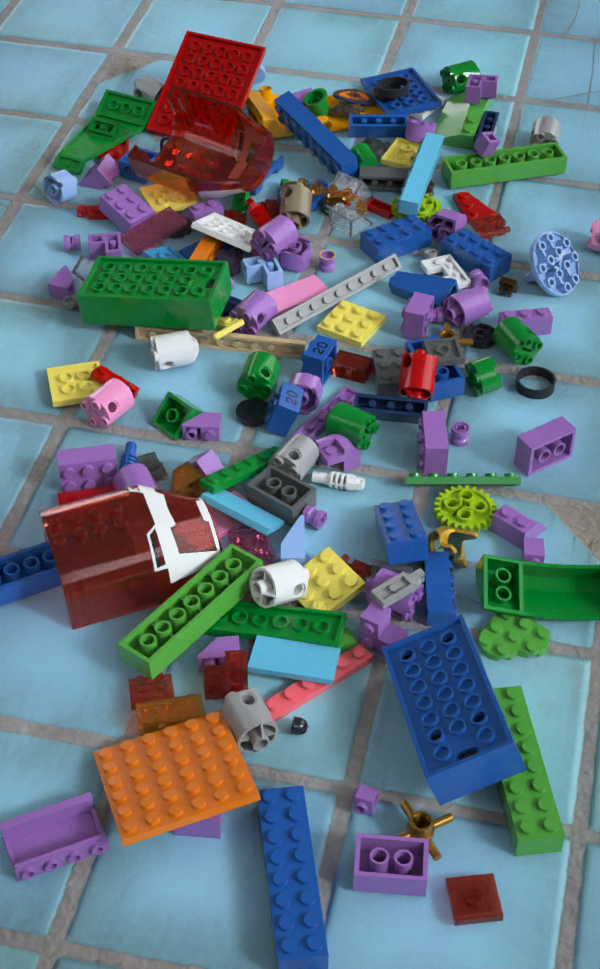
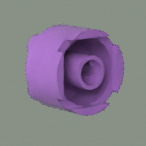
M409 118L404 139L420 143L422 137L425 138L427 132L435 134L437 123Z
M298 236L295 244L279 254L281 268L301 273L303 269L310 266L311 245L307 238Z
M294 373L288 383L304 389L299 415L310 414V412L317 409L323 393L321 380L318 376L309 373Z

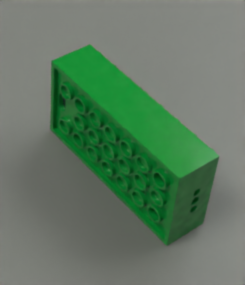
M98 256L76 296L83 324L209 331L215 330L231 294L232 284L228 261Z

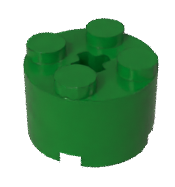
M485 356L465 364V370L468 374L466 382L469 387L474 388L476 397L496 391L502 387L500 372L496 373L495 368L498 366L491 356Z

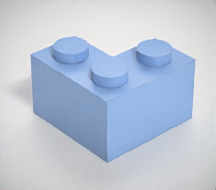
M261 255L242 259V274L247 284L263 281L267 291L283 286V270L276 257L267 261L263 260Z

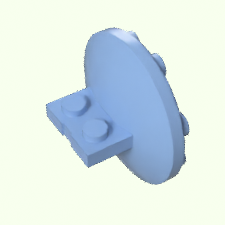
M553 231L539 234L533 240L530 248L531 270L524 276V280L526 283L531 281L537 282L549 295L555 297L568 295L579 282V256L571 246L569 239Z

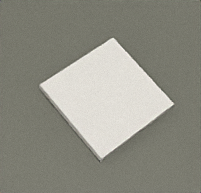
M215 212L192 222L191 228L249 253L254 251L250 240L252 239L253 232L256 230Z

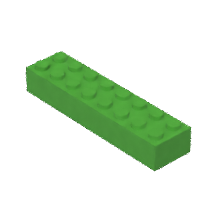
M557 142L495 150L492 156L481 157L477 152L442 157L441 173L450 189H458L460 187H472L475 185H487L489 183L562 174L566 170L567 156Z
M231 543L117 643L121 661L153 680L250 592L249 578L251 572L255 568L262 567L263 560Z
M522 687L494 688L527 769L496 782L515 857L561 852L565 834Z

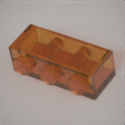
M201 693L135 703L140 736L186 722L190 719L205 717Z

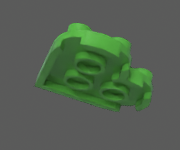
M497 613L481 631L478 643L481 653L494 661L507 658L512 660L517 655L523 658H528V655H538L540 657L548 650L550 631L527 617Z

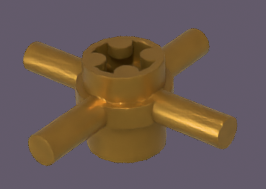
M407 800L402 801L399 805L409 822L407 823L406 831L395 836L429 839L428 852L434 861L439 860L442 855L432 840L434 830L453 822L452 814L447 813L433 819L425 811L414 812Z

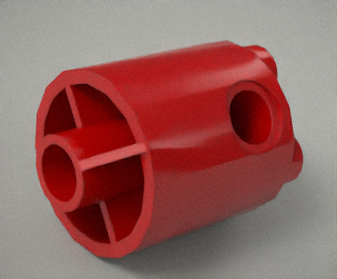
M416 349L412 353L403 352L401 354L398 393L412 399L426 400L433 397L438 356L425 354L426 351L422 349Z

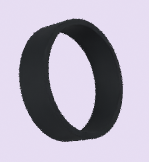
M391 76L383 78L378 82V94L384 98H400L407 95L410 91L409 80L404 77ZM389 85L405 86L396 90L383 89Z
M529 366L517 373L515 387L526 398L544 399L553 394L556 378L546 368ZM535 375L547 379L552 385L547 389L533 390L523 386L519 380L526 376Z

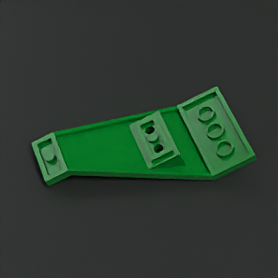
M106 89L95 114L61 149L52 166L58 170L64 169L69 173L81 175L86 162L146 130L157 102Z

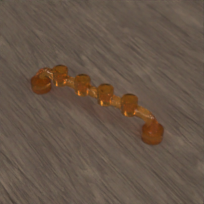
M305 178L298 179V182L303 183L315 195L322 193L326 194L329 198L340 197L347 202L351 200L358 203L355 205V213L358 215H365L367 213V204L364 203L360 196L352 194L353 191L350 188H345L342 192L337 191L336 185H329L328 188H324L319 181L310 185L307 184ZM289 181L281 186L279 195L281 196L283 187L294 185L297 181Z

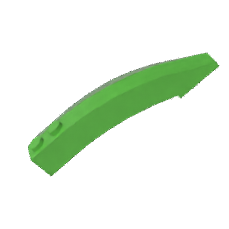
M466 91L451 96L446 102L437 122L435 134L444 136L443 145L474 150L473 146L485 110L488 111L493 105L495 98L486 99L482 97L480 104L472 105L465 103Z

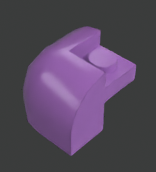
M449 209L435 212L427 222V226L432 229L431 240L440 243L445 237L464 228V224L467 222L466 215Z
M329 434L312 440L317 445L320 453L319 460L316 462L318 466L326 464L328 467L338 464L343 472L360 466V453L346 437L340 434Z

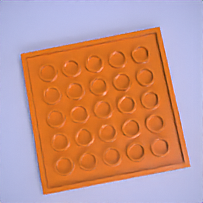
M221 710L93 752L123 847L261 800L259 791L233 734L221 714Z

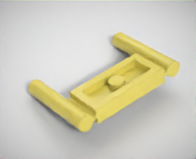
M230 316L220 317L216 329L212 330L218 331L213 334V339L218 340L245 324L244 320H238V318H231Z

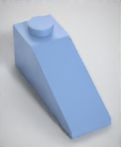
M304 515L299 516L281 542V552H277V563L293 559L302 566L305 565Z

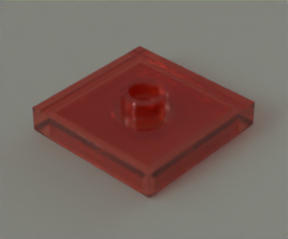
M493 873L446 878L445 884L454 926L503 921L504 915Z

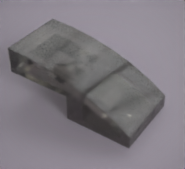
M155 451L137 456V462L148 468L155 482L168 479L167 472L162 462H159Z

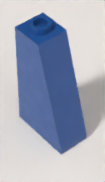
M397 271L388 282L390 292L406 300L412 298L414 292L434 296V308L443 307L445 298L459 290L457 280L452 278Z

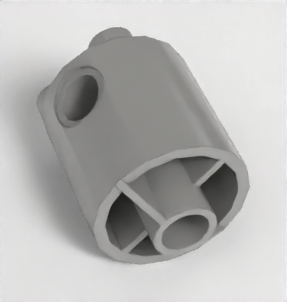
M144 76L135 81L133 96L157 102L164 84L150 76Z
M542 116L536 119L532 126L529 145L557 142L559 145L562 130L559 121L551 116Z
M299 433L291 434L269 459L268 466L272 464L302 480L319 460V449L309 437Z
M255 687L239 692H230L225 696V702L221 707V714L227 722L241 752L255 753L265 749L276 739L279 728Z

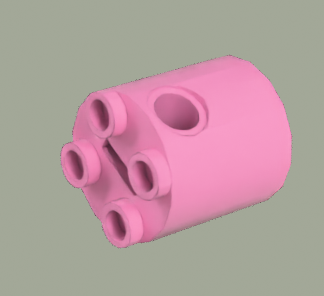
M111 378L84 398L80 406L88 416L91 426L106 428L134 406V397L130 388L124 382Z

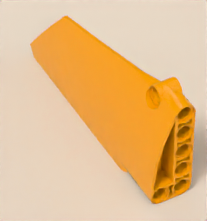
M261 86L259 92L257 90L250 91L245 103L254 127L271 139L294 136L277 119L278 113L275 110L274 99L281 95L272 94L271 86ZM327 95L326 101L327 105L331 108V112L327 113L326 116H317V118L331 132L348 130L349 114L383 113L375 102L372 105L357 104L355 108H351L345 101L337 99L332 95Z

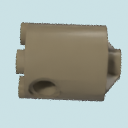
M301 182L283 187L279 215L281 214L293 219L297 229L305 228L310 223L313 193Z

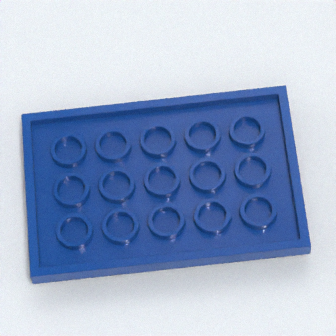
M413 67L360 79L361 85L384 115H410L442 107V101ZM400 76L409 80L410 91L403 97L389 100V98L379 100L374 97L373 89L383 78Z

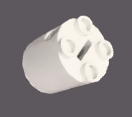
M188 330L150 337L151 355L155 359L154 367L156 371L194 364L199 353L197 339L192 337Z
M290 559L255 568L249 578V588L254 601L260 607L270 608L305 598L310 575L306 568H303L297 561Z

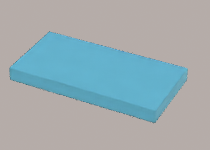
M225 489L216 494H211L207 491L202 493L200 497L207 505L264 535H269L282 528L285 522Z
M257 635L247 671L333 685L341 648Z

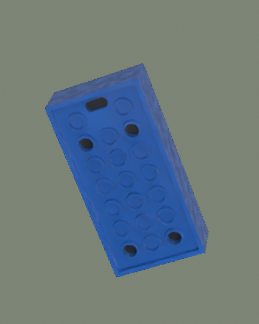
M462 614L381 648L425 779L440 806L527 770L477 646Z

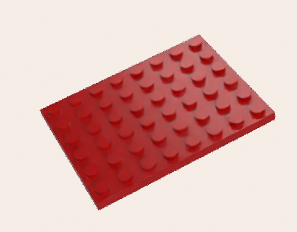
M186 31L146 126V131L214 148H225L229 144L267 51L266 47Z

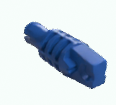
M129 441L126 443L125 453L121 456L119 470L129 464L137 463V446L135 442Z

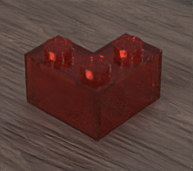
M247 650L225 651V665L204 666L205 700L225 699V696L230 692L248 690Z

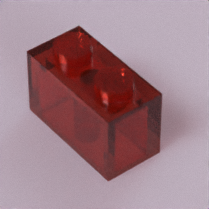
M339 350L332 361V376L365 384L372 373L373 358Z

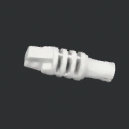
M313 471L312 483L326 484L330 488L354 491L363 490L365 487V479L356 477L353 474L335 471L330 473Z

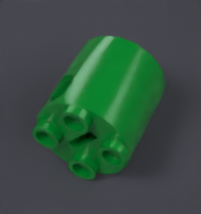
M469 60L446 66L440 70L443 91L451 95L466 91L469 75L481 74L476 63Z
M517 317L505 318L497 325L493 332L492 339L494 344L516 364H531L538 351L543 347L540 338Z
M264 351L251 353L238 379L237 391L248 399L266 400L269 398L280 373L278 359Z
M342 401L338 402L333 409H330L325 418L327 435L340 434L360 450H367L369 448L373 434L378 432L379 424L376 423V416Z

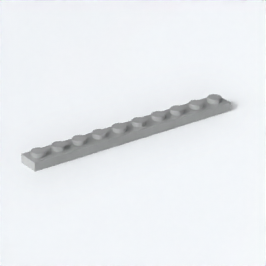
M393 254L269 322L276 336H279L403 267L396 254Z

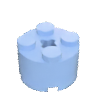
M63 169L44 177L42 182L43 190L47 192V199L52 204H62L63 201L67 202L77 197V178Z

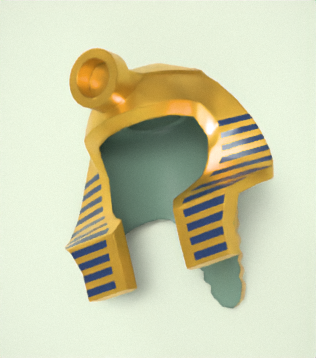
M449 526L438 527L428 534V552H446L449 556L455 557L453 561L460 569L468 568L469 564L465 560L463 541L477 539L478 534L477 532Z

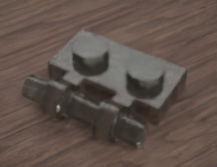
M340 101L339 105H334V107L329 109L328 116L349 120V114L364 113L366 108L360 104Z
M370 136L362 142L369 145L377 159L391 145L388 141L382 143V140Z

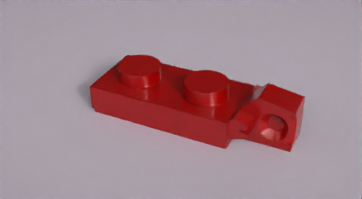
M251 197L246 200L249 207L247 211L259 228L273 219L259 202L256 204Z
M99 205L77 206V217H88L89 220H110L99 210Z
M99 365L91 372L90 378L100 384H104L111 378L121 380L130 388L134 399L137 397L140 389L122 376L110 371L107 367Z

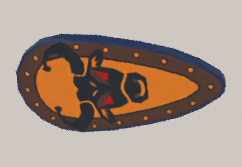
M341 89L335 91L332 95L337 99L345 101L351 108H355L357 104H374L369 94L358 89Z

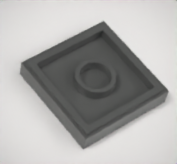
M457 337L422 340L423 350L426 351L425 354L438 356L437 367L465 364V358Z

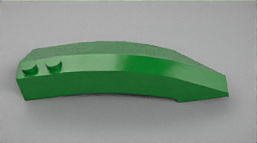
M483 554L476 564V587L482 610L544 620H600V565L538 563Z

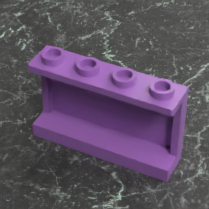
M90 792L0 822L2 838L17 882L29 880L36 875L47 871H54L58 867L77 863L81 859L92 855H99L109 850L108 837L103 831Z

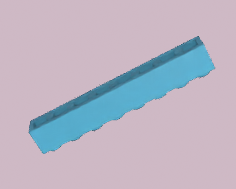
M427 132L425 138L422 137L414 157V162H412L407 179H405L404 188L402 187L397 200V206H399L398 213L415 214L417 216L443 147V135Z

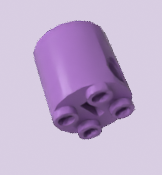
M278 215L253 232L250 244L261 255V258L267 261L275 258L295 244L298 240V231L288 217Z
M477 284L446 297L443 301L445 316L450 324L456 328L466 326L488 315L493 310V305L488 296V289Z
M254 290L229 312V316L231 318H238V320H244L245 324L236 329L239 334L256 335L277 315L278 310L274 299L268 293L262 290Z
M133 463L124 466L116 473L113 479V486L121 501L125 504L128 513L138 520H143L147 515L151 514L147 503L138 502L137 492H124V488L129 486L135 487L136 484L152 487L157 490L159 488L145 465Z
M381 568L377 574L370 576L365 586L368 606L373 600L370 597V591L399 573ZM421 583L420 587L414 592L388 606L391 608V615L404 621L412 622L416 615V606L422 603L425 593L422 592L424 585Z

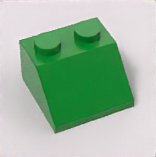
M168 391L150 423L174 440H179L183 437L182 423L204 411L182 396Z

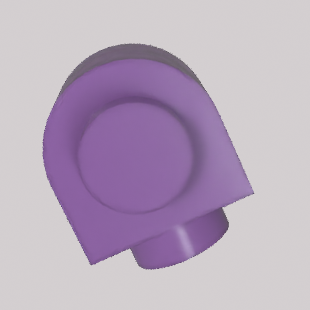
M363 784L359 788H355L352 795V801L355 802L353 806L354 811L358 814L372 817L378 804L380 790Z

